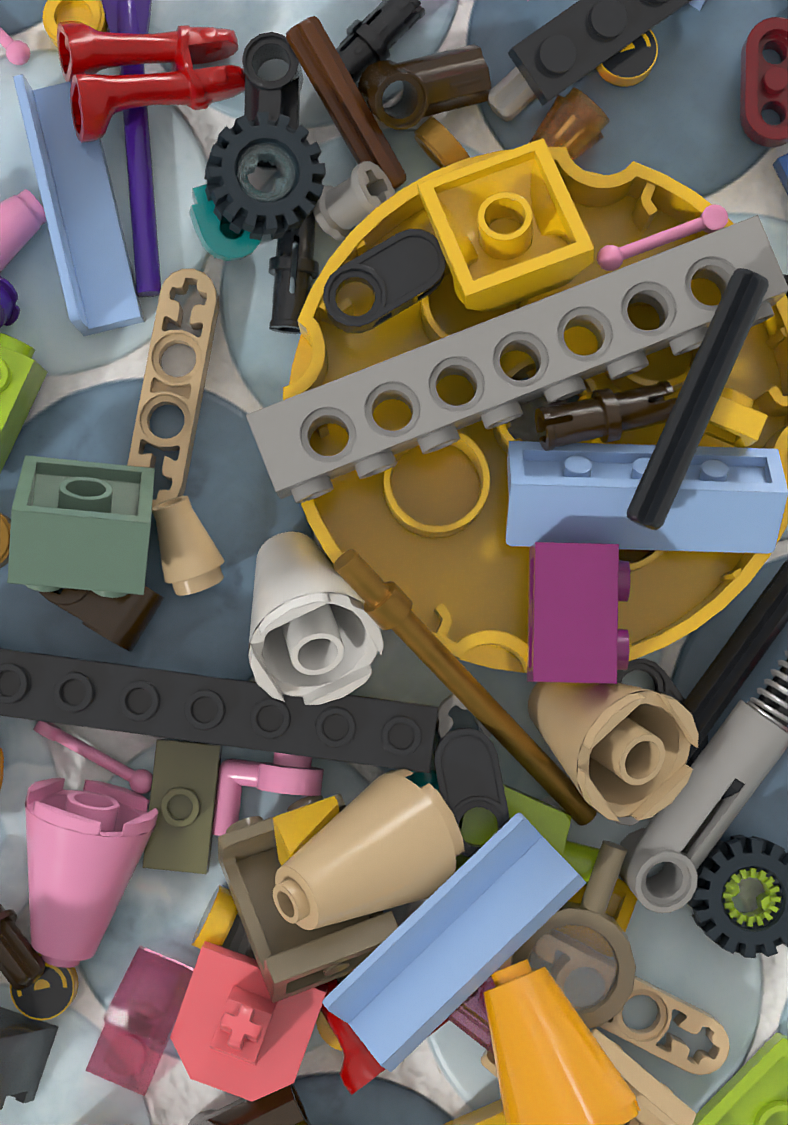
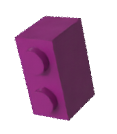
M535 542L530 547L527 682L617 684V670H627L629 663V633L627 629H618V602H627L629 599L630 564L629 561H619V544Z

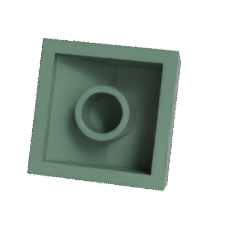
M25 455L11 510L7 583L23 584L32 590L40 592H52L61 588L92 590L97 595L109 598L123 597L128 594L144 595L155 468Z

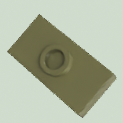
M157 739L149 811L157 808L158 817L156 826L144 850L143 868L207 874L209 872L213 838L212 826L222 745Z

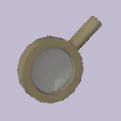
M606 840L602 841L581 903L566 902L512 955L510 964L511 966L528 959L532 971L545 966L589 1029L602 1026L622 1010L633 992L636 965L628 936L616 920L606 913L627 849Z

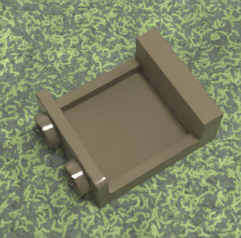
M341 794L333 795L339 803L340 812L346 807ZM322 795L304 797L290 805L287 812L323 800L324 798ZM261 816L244 818L232 824L226 830V834L218 838V861L272 1003L350 974L398 928L392 911L387 913L379 911L313 930H305L296 923H289L279 913L273 899V888L276 886L275 876L277 870L281 867L277 854L273 817L265 820Z

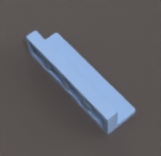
M23 74L13 76L70 321L83 336L144 322L101 138L96 141L83 143L78 140L71 114V82L32 90Z
M509 441L507 457L509 502L506 543L509 546L531 547L535 542L619 544V549L772 553L776 547L788 497V488L779 450L771 448L698 446L663 526L658 530H651L632 522L627 518L626 512L656 445L573 443L545 451L540 442Z
M517 813L323 999L322 1003L329 1012L348 1023L377 1062L392 1072L586 884V881L549 844L522 813Z

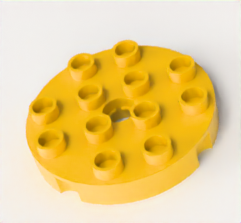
M548 147L595 248L594 262L580 272L570 283L497 311L480 312L466 309L465 305L459 300L454 290L453 276L446 262L444 278L440 286L431 295L369 331L347 333L337 328L328 318L323 301L324 286L332 273L399 232L408 229H422L436 237L418 192L417 184L509 150H500L467 158L433 171L402 188L375 208L349 233L327 261L312 286L297 320L301 335L292 363L289 385L283 387V400L613 272L606 271L598 265L597 255L601 248L606 245L622 247L700 218L705 208L712 204L692 189L666 174L635 161L618 173L602 175L585 171L577 166L570 158L566 147ZM728 218V222L725 225V227L733 225L734 223ZM702 230L623 260L622 265L618 269L709 233ZM697 278L691 281L692 293L699 302L710 306L719 304L721 293L714 282L705 278ZM361 282L345 284L336 296L337 306L343 313L349 316L366 314L375 302L373 291L368 285ZM785 294L772 306L775 314L773 317L750 328L725 387L750 397L754 401L751 408L768 415L758 441L747 448L778 449L788 488V298ZM636 302L627 307L628 317L637 328L647 331L659 328L660 320L658 313L651 305ZM576 326L564 332V341L567 347L575 354L585 356L598 351L597 339L589 329ZM671 347L646 356L649 362L647 367L620 379L611 380L608 371L583 380L586 390L578 394L579 399L577 401L589 399L593 391L603 388H609L613 393L654 385L664 380L670 382L674 390L672 394L664 396L665 400L677 399L699 347L674 356ZM510 351L500 358L503 372L514 380L520 381L527 377L530 379L536 374L535 362L525 352ZM460 375L446 376L436 386L439 397L450 405H463L474 397L472 384ZM388 399L381 402L373 412V419L377 425L389 431L404 428L412 418L409 407L404 402L396 399ZM481 420L458 429L460 440L447 447L422 454L420 446H415L395 454L394 457L397 465L363 479H359L356 470L331 479L334 487L332 491L301 503L307 521L329 560L334 564L344 552L354 549L384 582L393 581L409 597L413 603L411 611L457 659L487 668L527 673L530 547L509 546L506 543L509 502L508 445L509 441H523L520 438L515 440L509 433L508 429L511 428L510 422L495 428L485 429ZM665 423L623 432L620 440L603 443L600 438L577 443L656 445ZM324 424L313 432L310 446L320 455L333 456L340 453L346 447L349 435L344 428L337 424ZM703 434L698 445L703 447H735L706 434ZM788 497L777 543L788 525ZM619 549V561H629L630 564L629 599L627 602H618V629H627L629 633V661L662 649L706 623L723 610L751 582L771 553Z

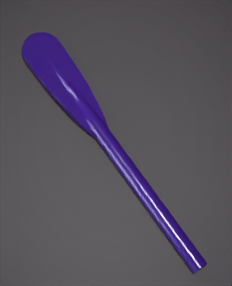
M102 0L109 31L113 33L148 34L152 0ZM144 64L119 66L120 75L145 74ZM143 106L123 110L136 291L137 296L155 297L160 295L161 276L148 108Z

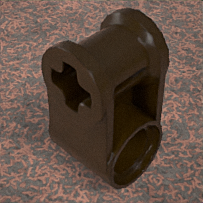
M146 586L144 588V595L128 594L118 598L103 597L97 595L92 590L69 588L63 589L61 594L58 590L40 592L48 601L82 620L83 625L129 652H132L164 599L163 596Z

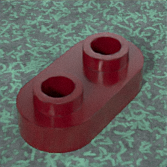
M783 17L767 18L755 25L743 44L741 51V126L745 134L753 142L765 147H779L788 143V19ZM767 49L776 51L781 57V63H768L764 59L762 51ZM765 109L774 110L780 117V124L770 125L766 123L762 118L761 111Z

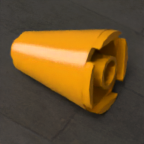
M525 959L491 975L495 987L484 991L483 994L506 1125H623L639 1114L638 1111L641 1110L636 1101L635 1094L545 966L532 971L528 959Z

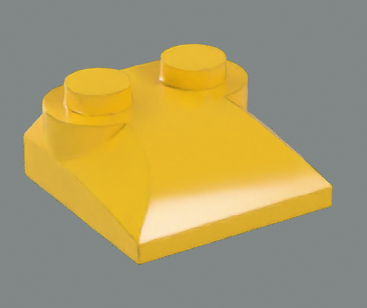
M544 138L417 184L423 205L453 276L455 293L466 309L492 312L570 283L580 272L594 262L595 248Z

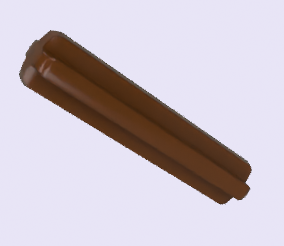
M312 16L291 27L286 32V40L357 164L363 161H370L378 165L390 180L393 189L396 190L407 180L406 173L320 20Z

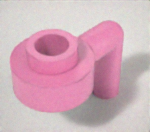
M274 752L273 763L240 759H227L223 761L218 772L212 834L217 836L226 834V830L232 824L239 821L243 786L256 787L258 790L281 794L320 796L324 769L311 767L312 757Z

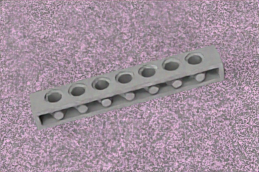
M756 215L247 414L246 417L277 495L280 499L293 495L296 504L332 491L334 487L331 479L356 470L359 479H363L397 465L394 455L419 445L422 454H427L447 447L460 440L458 429L481 420L485 429L506 424L523 415L520 405L542 396L546 397L549 405L574 397L586 390L583 380L608 371L611 380L633 374L649 365L646 357L649 354L671 347L674 356L700 347L718 305H705L694 297L691 290V281L694 279L705 278L714 282L719 288L722 298L727 284L736 269L744 268L764 276L769 281V287L752 326L760 324L775 315L772 306L788 292V285L760 218ZM636 302L651 305L658 313L660 320L659 328L649 331L637 328L628 317L627 307ZM576 326L589 329L597 339L598 351L585 356L575 354L567 347L564 341V332ZM510 351L525 352L534 360L536 374L527 380H514L503 372L500 358ZM449 375L463 376L472 384L474 397L463 405L454 406L447 404L437 393L436 386L439 381ZM388 399L404 402L412 413L410 422L404 428L396 431L381 428L373 419V412L381 402ZM328 423L341 426L349 435L346 447L340 453L333 456L320 455L310 446L313 432L321 425Z

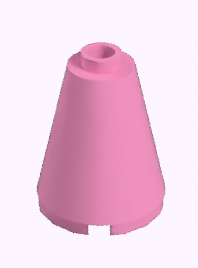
M51 778L37 781L28 788L25 801L31 946L35 951L42 954L41 957L46 963L56 967L71 968L78 966L80 961L90 959L95 955L156 826L158 810L154 808L147 812L149 799L121 786L85 779L83 791L63 790L65 778Z

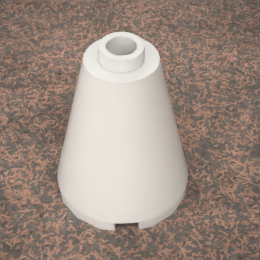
M299 532L277 534L268 539L258 551L248 658L257 684L272 698L284 701V694L303 697L305 705H320L343 698L363 685L373 673L371 664L378 651L382 655L384 642L380 627L364 611L363 599L334 570V564L314 540Z

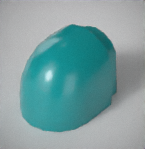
M240 174L241 182L243 184V187L245 188L242 176ZM207 184L192 188L194 205H191L189 214L203 248L214 258L223 261L241 260L251 255L261 240L250 239L251 232L243 229L237 234L229 229L230 221L225 217L221 221L213 212L215 208L213 200H207L205 193ZM252 188L246 189L250 195L255 197Z

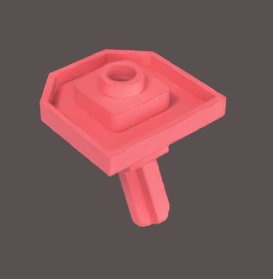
M205 941L200 950L170 1036L190 1079L252 1102L293 1084L322 1007L323 999L327 993L328 985L321 984L272 1003L256 959Z

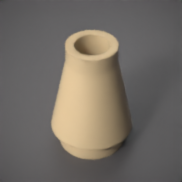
M180 496L154 506L152 512L157 525L164 582L172 583L175 594L178 596L197 593L221 582L224 576L220 566L225 560L194 512L189 497Z

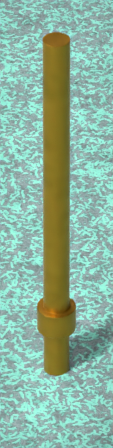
M354 549L344 552L335 561L333 568L365 601L363 605L364 611L382 630L392 629L565 812L571 815V818L578 825L584 826L590 823L595 818L597 811L587 804L570 778L411 611L413 603L409 597L393 581L384 582Z

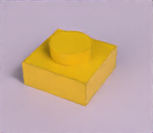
M724 387L704 434L737 448H747L758 441L768 415L752 409L754 401L750 397L736 390Z

